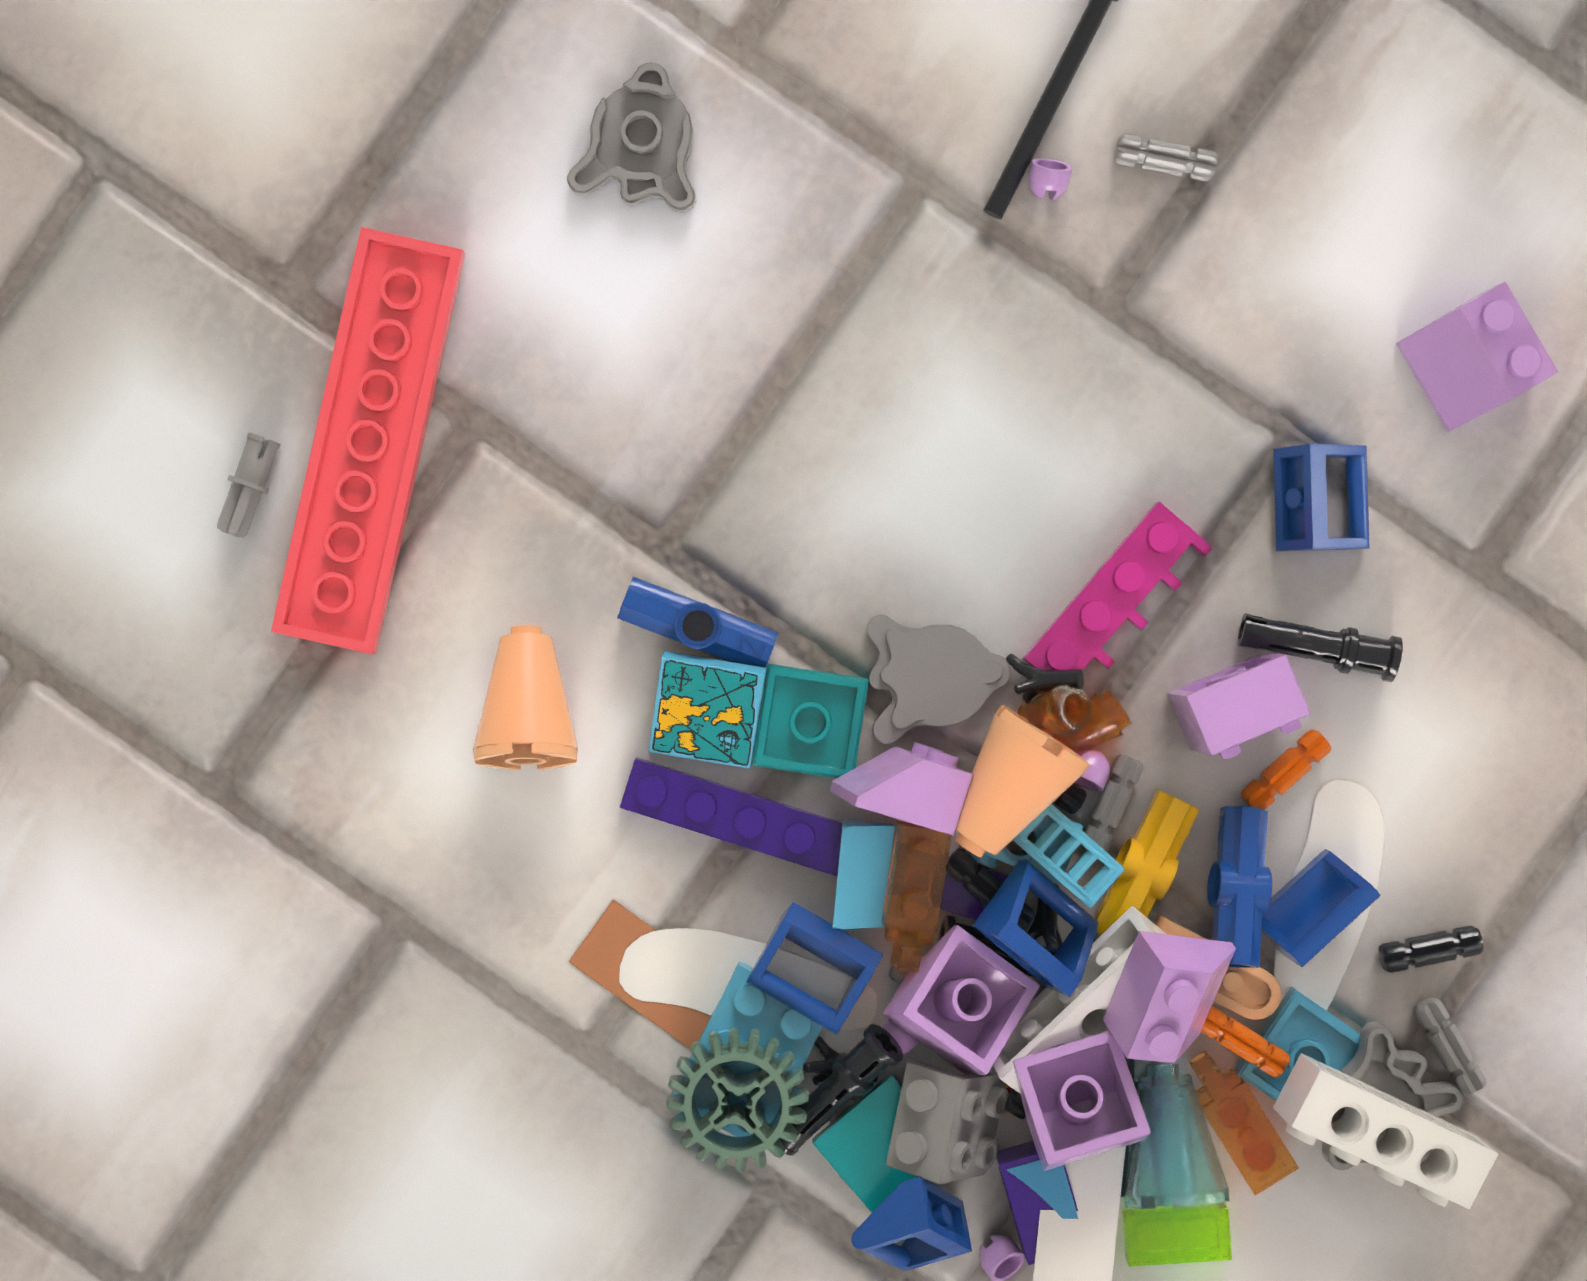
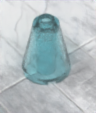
M1179 1064L1147 1066L1148 1077H1138L1137 1094L1151 1134L1145 1140L1131 1144L1129 1147L1124 1188L1125 1208L1154 1209L1156 1205L1178 1208L1222 1204L1230 1201L1229 1187L1191 1074L1180 1075Z

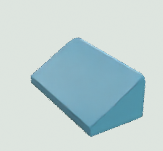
M843 819L832 928L860 929L885 927L895 824Z

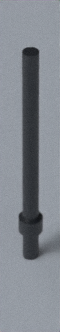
M1119 0L1089 1L983 209L986 214L996 219H1002L1112 1L1117 2Z

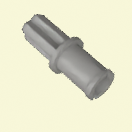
M252 433L247 435L248 439L235 475L228 476L227 480L232 483L217 522V528L222 532L243 538L248 533L261 494L268 493L269 489L264 486L276 452L281 445L270 439L265 440L258 458L264 437Z

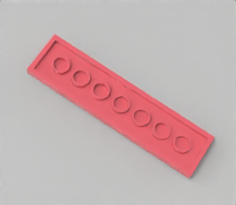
M364 227L360 229L271 632L368 654L377 653L466 254L462 249Z

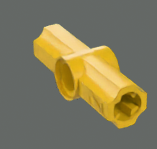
M1159 789L1156 790L1134 837L1131 836L1125 841L1116 857V861L1125 869L1109 887L1094 916V919L1098 921L1097 933L1102 935L1131 906H1134L1144 916L1148 917L1155 901H1159L1164 897L1173 882L1179 864L1177 855L1188 837L1200 809Z

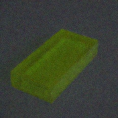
M1225 1203L1122 1209L1125 1259L1129 1267L1232 1260L1229 1208Z

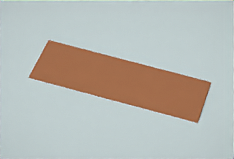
M613 900L571 957L569 963L690 1049L692 1043L699 1041L711 1015L688 1007L641 1001L633 998L624 990L619 982V974L625 950L640 936L656 930Z

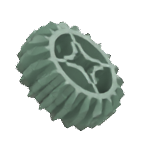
M731 1027L729 1043L723 1044L719 1033L713 1031L709 1033L708 1037L711 1050L708 1051L702 1043L695 1041L691 1044L690 1051L696 1061L683 1056L678 1059L676 1067L685 1076L672 1075L670 1077L668 1087L679 1094L669 1096L666 1101V1107L672 1111L680 1112L671 1119L670 1125L673 1130L689 1128L681 1138L680 1143L683 1148L691 1147L699 1142L700 1146L696 1154V1159L699 1162L706 1160L710 1152L717 1154L715 1168L720 1171L725 1168L727 1158H735V1167L741 1173L746 1169L747 1157L753 1156L758 1168L762 1169L765 1167L767 1162L765 1150L767 1149L774 1156L781 1158L785 1154V1148L779 1138L793 1143L797 1141L799 1132L790 1123L801 1124L806 1122L807 1112L796 1105L808 1102L809 1094L808 1090L795 1087L805 1080L804 1071L802 1069L786 1071L794 1062V1054L791 1051H787L777 1058L774 1056L779 1046L777 1038L772 1037L763 1048L758 1046L759 1030L752 1029L749 1034V1041L740 1042L738 1027ZM729 1061H744L755 1064L762 1069L756 1068L747 1075H738L733 1073L726 1065L721 1066L720 1064ZM706 1073L712 1080L711 1087L718 1099L710 1106L709 1112L701 1117L696 1106L694 1092L697 1083ZM775 1081L780 1091L782 1103L776 1117L768 1124L763 1118L764 1111L760 1108L757 1101L766 1093V1087ZM732 1091L736 1096L746 1093V1106L743 1107L738 1102L730 1106L728 1104L729 1092ZM736 1124L742 1126L749 1134H755L733 1137L718 1131L727 1125Z

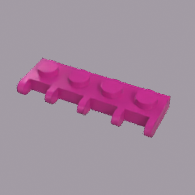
M1160 501L1156 502L1024 655L1023 659L1030 665L1044 670H1083L1094 658L1109 670L1115 661L1101 649L1126 619L1141 631L1146 627L1149 622L1135 608L1159 581L1176 592L1182 585V582L1169 569L1189 546L1205 557L1212 550V547ZM1080 690L1062 691L1076 704H1079L1085 697Z

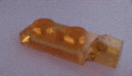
M899 821L896 824L881 923L885 926L884 938L887 941H894L891 964H894L898 971L918 972L923 944L932 945L934 933H937L952 835L913 823Z
M1206 1051L1188 1061L1203 1085L1193 1092L1199 1102L1197 1105L1255 1196L1299 1169L1250 1088L1241 1077H1238L1234 1069L1231 1068L1222 1074Z

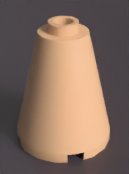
M539 626L511 627V634L500 638L473 747L474 760L477 765L490 768L521 770V765L537 764V769H551L577 763L578 747L553 639L548 635L542 634V628Z
M1002 704L994 714L972 771L973 776L956 827L959 834L955 841L980 858H982L986 851L997 855L1078 780L1090 765L1083 757L1044 730H1040L1028 722L1029 720Z

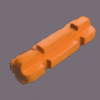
M1317 730L1306 732L1296 741L1298 744L1296 748L1290 747L1260 774L1262 779L1259 781L1253 780L1241 791V796L1249 807L1266 810L1275 802L1274 796L1276 794L1282 796L1312 769L1310 764L1313 761L1318 763L1331 752L1332 747L1327 739Z
M1213 1005L1211 1006L1201 1030L1203 1034L1211 1039L1215 1038L1219 1044L1251 1064H1256L1257 1067L1273 1078H1278L1283 1074L1290 1062L1288 1053L1272 1042L1268 1043L1264 1037L1232 1017L1227 1018V1015Z

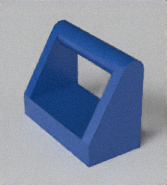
M1304 444L1273 449L1276 551L1370 549L1367 446ZM1326 458H1346L1348 538H1328Z
M1324 849L1271 898L1267 911L1262 913L1261 931L1285 957L1303 967L1381 895L1367 880L1331 851Z
M1023 859L1010 872L975 921L973 927L1041 984L1070 997L1082 980L1097 931L1098 921L1030 862ZM1028 890L1032 891L1073 927L1054 956L1017 925Z
M792 902L782 914L746 982L837 1034L875 972L883 954L843 930L832 928L831 923ZM784 938L853 977L836 1010L766 970Z
M922 1177L901 1182L853 1232L851 1237L852 1245L856 1249L903 1271L972 1252L963 1201ZM905 1240L901 1246L895 1244L896 1242Z

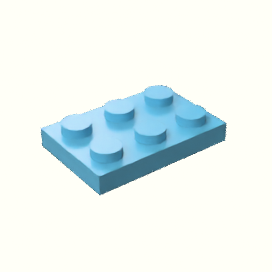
M739 961L698 1042L702 1043L709 1051L711 1050L708 1039L710 1032L717 1031L724 1044L729 1043L731 1027H738L740 1042H748L751 1030L757 1029L760 1031L758 1046L764 1048L768 1040L775 1037L779 1040V1046L774 1055L776 1058L787 1051H791L794 1054V1062L786 1071L802 1069L823 1026L747 983L746 980L753 968ZM691 1055L690 1059L696 1061L695 1058ZM729 1061L720 1064L721 1066L726 1065L733 1073L738 1075H747L756 1068L762 1069L755 1064L744 1061ZM706 1073L697 1083L694 1092L696 1106L701 1117L709 1112L710 1106L718 1099L711 1087L712 1080ZM775 1081L766 1087V1093L757 1101L760 1108L764 1111L763 1118L768 1124L774 1120L782 1103L780 1091ZM673 1091L672 1094H671V1096L674 1095V1094H679V1093ZM730 1091L728 1104L731 1106L738 1102L745 1107L747 1094L744 1093L736 1096ZM730 1124L721 1128L737 1137L755 1134H749L742 1126Z

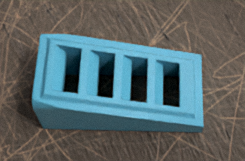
M1052 804L1013 839L1089 908L1099 900L1125 869ZM1046 815L1050 816L1054 822L1034 844L1027 839L1029 834ZM1064 829L1070 836L1051 858L1047 857L1043 852ZM1081 844L1087 851L1065 873L1060 866ZM1098 859L1104 865L1082 888L1077 881Z

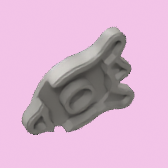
M644 63L638 67L631 79L623 83L622 88L614 91L606 99L605 97L601 99L595 109L590 126V147L586 155L569 171L567 182L574 193L586 196L610 180H617L621 184V198L627 205H637L650 198L658 197L672 210L680 213L687 212L694 207L696 202L695 191L689 183L686 174L687 160L693 143V127L690 114L670 86L666 70L657 63Z
M881 614L874 616L867 625L868 636L879 651L878 660L869 674V683L873 688L888 690L892 695L891 702L873 724V733L877 740L883 744L895 742L908 730L916 726L931 725L942 727L959 724L971 718L981 709L991 693L1004 686L1010 678L1011 670L1008 661L1003 656L991 653L975 636L962 628L953 625H929L922 628H909Z
M1369 1022L1363 1026L1360 1032L1359 1048L1354 1058L1340 1070L1342 1073L1436 1117L1455 1112L1463 1104L1462 1092L1451 1082L1440 1081L1421 1084L1420 1079L1427 1068L1426 1059L1415 1051L1397 1050L1391 1031L1379 1022ZM1345 1107L1339 1109L1333 1115L1331 1123L1342 1117ZM1389 1128L1379 1134L1376 1143L1386 1137ZM1323 1142V1157L1332 1167L1338 1170H1347L1355 1166L1329 1151L1331 1145Z

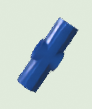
M634 576L617 616V619L682 643L689 648L703 651L729 662L766 667L778 636L776 631ZM691 611H704L711 617L713 622L712 632L705 639L692 640L684 633L683 620Z
M1224 806L1220 808L1217 861L1210 868L1207 898L1209 905L1214 907L1212 940L1232 942L1236 947L1228 967L1259 968L1262 913L1267 911L1270 904L1272 874L1269 867H1265L1268 811L1257 807Z

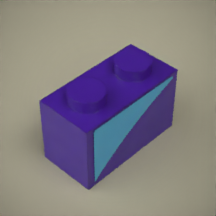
M1034 1141L998 1150L996 1157L1021 1247L1028 1265L1035 1263L1040 1210H1055L1062 1219H1078L1076 1212L1078 1208L1065 1165L1043 1171Z

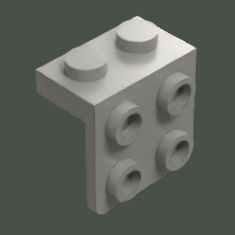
M920 1061L907 1062L886 1165L937 1184H945L984 1175L994 1164L998 1153V1142L995 1137L999 1118L1006 1110L1005 1103L1009 1096L1006 1083L999 1078L996 1071L988 1072L987 1075H960Z

